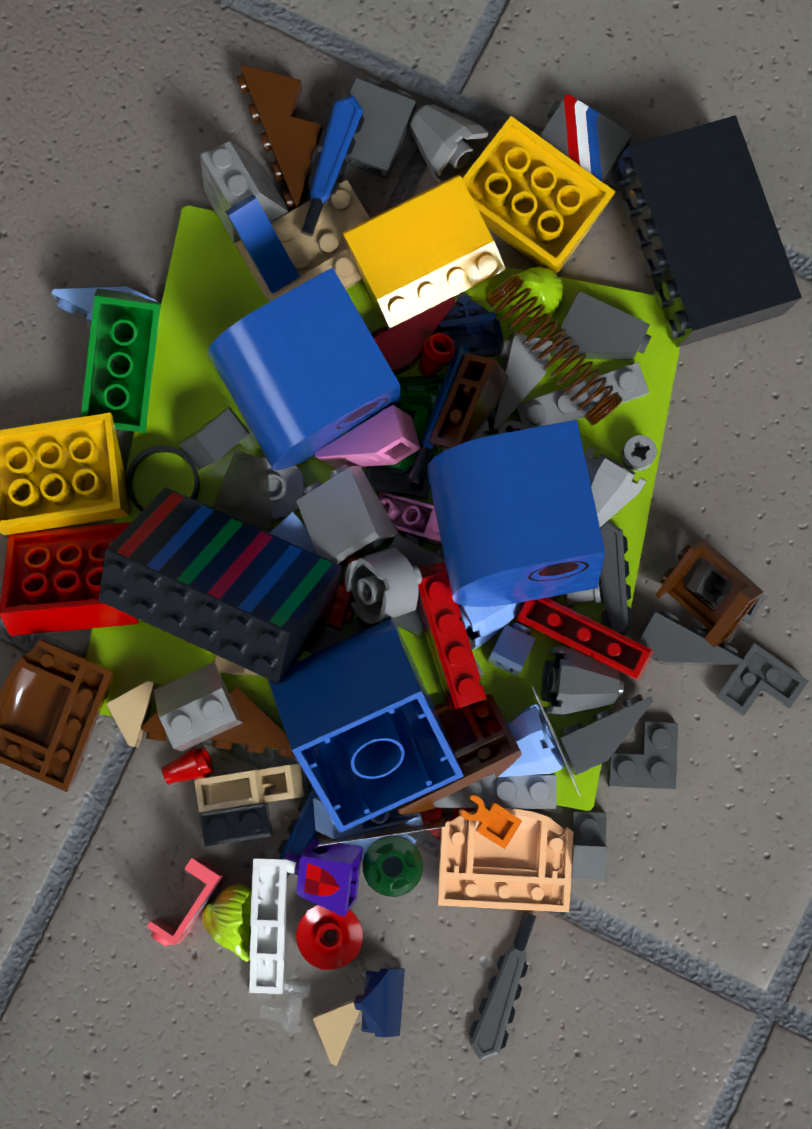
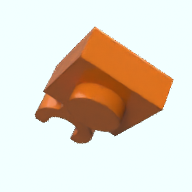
M469 795L468 799L476 804V810L474 813L468 814L460 809L459 815L465 820H477L480 822L475 831L500 848L505 849L522 823V820L492 802L489 809H486L480 797Z

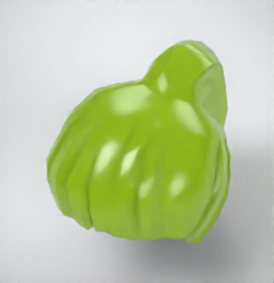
M531 267L518 274L520 278H523L524 284L516 294L526 288H531L530 294L523 302L531 297L538 296L537 302L530 310L545 304L544 310L537 318L549 312L554 313L561 306V302L564 301V284L551 269ZM504 278L498 285L489 289L487 297L509 278ZM514 290L499 301L498 304H501ZM525 293L516 298L508 305L513 307L525 295ZM533 301L523 306L518 312L522 313ZM540 309L536 310L528 317L532 318Z
M236 884L223 890L215 902L205 906L202 912V924L208 934L219 945L229 949L242 960L248 962L250 960L252 890L245 885Z

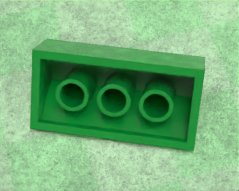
M97 288L93 302L81 417L111 413L115 429L146 433L161 303L128 292Z

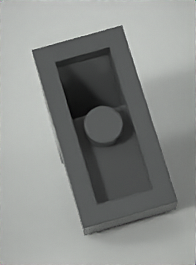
M572 813V831L574 835L571 878L605 879L608 846H606L607 813Z

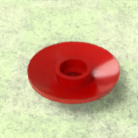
M316 905L301 918L297 927L296 941L301 955L309 964L323 970H336L347 966L356 958L362 946L363 931L359 919L351 910L344 917ZM328 929L336 932L337 937L333 942H327L324 939V932Z

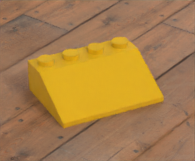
M510 116L462 178L487 228L539 267L551 269L556 275L577 249L615 194L613 189L512 116Z
M459 174L342 232L378 315L389 328L506 270L496 244Z
M111 413L0 430V533L2 535L130 516L126 477Z

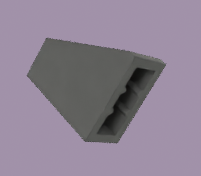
M578 291L560 328L565 329V334L558 342L567 337H572V342L566 350L574 345H579V350L574 357L581 353H586L585 359L633 360L637 351L642 354L644 353L652 336L646 334L650 324ZM568 341L552 350L550 356L554 357ZM575 349L566 353L561 358H568Z

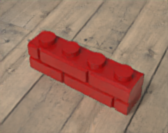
M438 570L422 575V581L418 585L417 608L447 706L457 709L487 699L483 685L479 684L481 678L464 623L459 619L461 617L459 606L452 599L447 570Z
M549 598L526 601L517 618L518 621L639 681L654 650Z

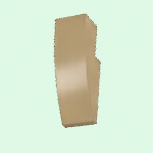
M300 764L194 780L199 813L305 797Z

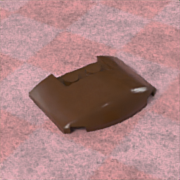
M42 639L35 644L37 647L18 660L1 689L0 763L67 792L83 763V756L104 700L108 698L114 670Z
M485 694L487 701H479L457 709L448 707L446 702L435 706L464 777L398 806L397 810L400 815L434 809V802L493 773L497 778L522 755L492 694Z

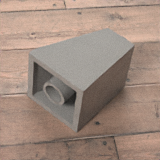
M228 141L200 155L204 193L233 243L240 241V238L225 211L252 194L258 199L270 223L290 212L261 162L232 142Z
M347 464L333 470L330 473L332 478L322 484L321 481H318L303 490L305 496L296 501L316 554L342 565L343 568L346 567L349 557L359 559L394 538L396 534H399L360 466L348 467Z
M215 662L154 690L159 719L173 749L184 751L243 723Z

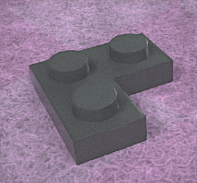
M753 643L742 658L741 664L737 665L716 695V698L741 716L746 714L761 691H764L789 709L809 681L759 645Z
M644 722L643 754L613 753L609 761V786L676 789L678 723Z

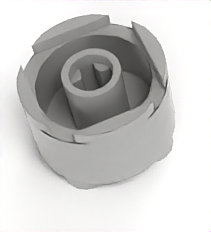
M389 548L352 561L348 565L345 574L346 591H352L355 602H352L351 606L358 617L368 624L380 623L416 610L419 593L418 585L422 581L421 572L417 566H411L408 559L398 549Z

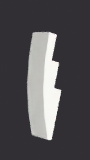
M253 858L249 993L283 994L287 860Z

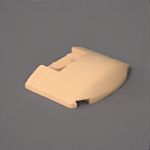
M504 808L522 820V823L505 849L500 848L475 831L480 823L477 820L469 821L459 816L450 822L449 820L446 821V826L441 828L438 906L569 912L574 832L568 827L564 829L553 821L552 818L532 811Z

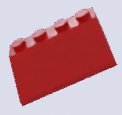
M131 522L32 531L9 535L0 599V617L10 636L139 624V619L98 601L105 551Z

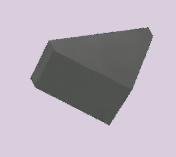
M229 406L182 440L179 446L199 470L217 462L250 432Z

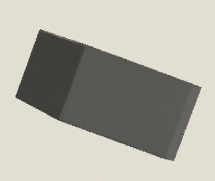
M702 559L687 588L703 600L718 607L732 589V583L707 560ZM763 593L742 621L751 624L765 597Z

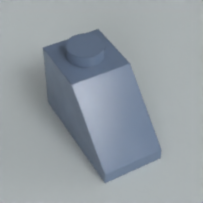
M515 622L512 627L506 624L489 657L488 663L518 676L536 639L530 636L532 630Z

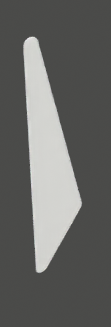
M532 686L536 698L539 702V705L549 725V728L553 734L556 744L560 750L566 767L576 787V790L580 796L569 761L560 745V742L534 690V687Z

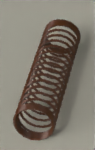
M515 273L486 298V302L490 304V307H493L514 290L495 309V312H499L525 293L502 317V321H504L523 306L533 301L509 325L508 329L513 328L530 314L540 309L515 334V337L520 336L534 324L547 317L522 342V345L527 344L541 332L554 325L529 350V353L534 352L548 340L561 333L536 358V361L541 360L552 350L568 341L543 366V369H546L566 353L575 349L550 374V377L552 378L570 363L582 357L557 382V386L583 367L589 365L563 391V394H566L578 383L596 373L570 399V402H573L592 386L603 381L594 393L577 407V410H580L593 398L610 389L601 401L584 415V418L588 420L590 425L597 424L620 405L623 397L618 395L619 392L610 395L613 391V386H607L602 389L607 380L605 377L595 381L600 374L599 369L588 373L593 366V361H588L581 365L586 358V353H581L574 357L579 350V345H574L566 350L572 342V337H567L558 342L565 334V329H560L551 334L558 326V321H553L544 326L551 318V312L537 318L544 310L545 304L530 310L537 302L538 296L531 297L523 302L530 294L531 288H526L516 294L524 284V280L518 276V273Z

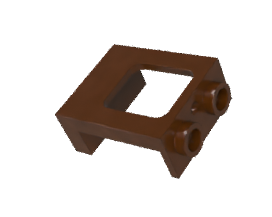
M703 540L694 546L688 544L679 553L677 559L680 562L675 569L670 568L659 581L662 586L656 593V596L660 598L669 593L711 630L704 639L713 647H716L729 638L764 591L709 543ZM700 557L706 559L732 583V589L717 609L710 608L688 589L683 582L686 574Z

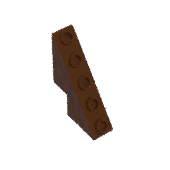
M242 64V74L236 76L243 94L249 93L253 103L248 105L254 123L261 122L264 133L259 135L265 151L269 152L272 150L276 160L271 163L277 181L284 180L287 191L282 192L289 211L296 209L304 201L314 160L320 145L322 126L321 124L295 118L302 93L301 80Z
M236 687L230 693V696L243 723L207 739L212 741V747L231 749L232 743L245 745V751L264 754L266 747L278 749L277 755L295 757L286 733L240 688ZM157 711L141 729L147 732L146 739L166 741L167 734Z

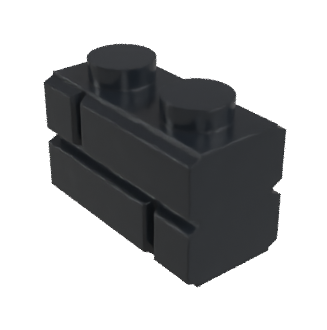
M268 803L200 813L205 847L273 836Z

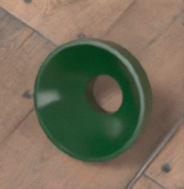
M385 836L376 840L368 847L364 854L362 870L365 880L375 892L388 897H398L407 894L417 886L423 873V860L420 851L410 840L400 836ZM390 856L398 857L403 864L402 872L395 877L387 876L382 868L383 861Z

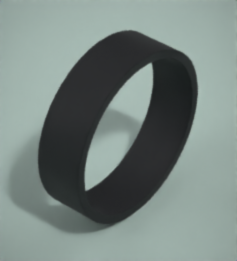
M155 446L144 450L132 461L127 471L126 488L131 501L141 512L144 508L138 504L132 490L133 475L138 465L144 459L156 453H173L184 458L190 464L195 480L190 498L197 499L200 489L199 474L192 460L184 452L170 446Z

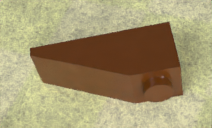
M470 353L465 354L429 440L432 445L450 449L468 442L497 406L509 376L495 359Z

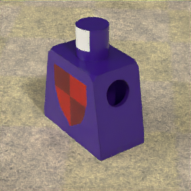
M312 840L301 855L288 851L284 860H287V872L298 875L297 894L345 917L357 899L363 847L343 843L318 846L320 840Z

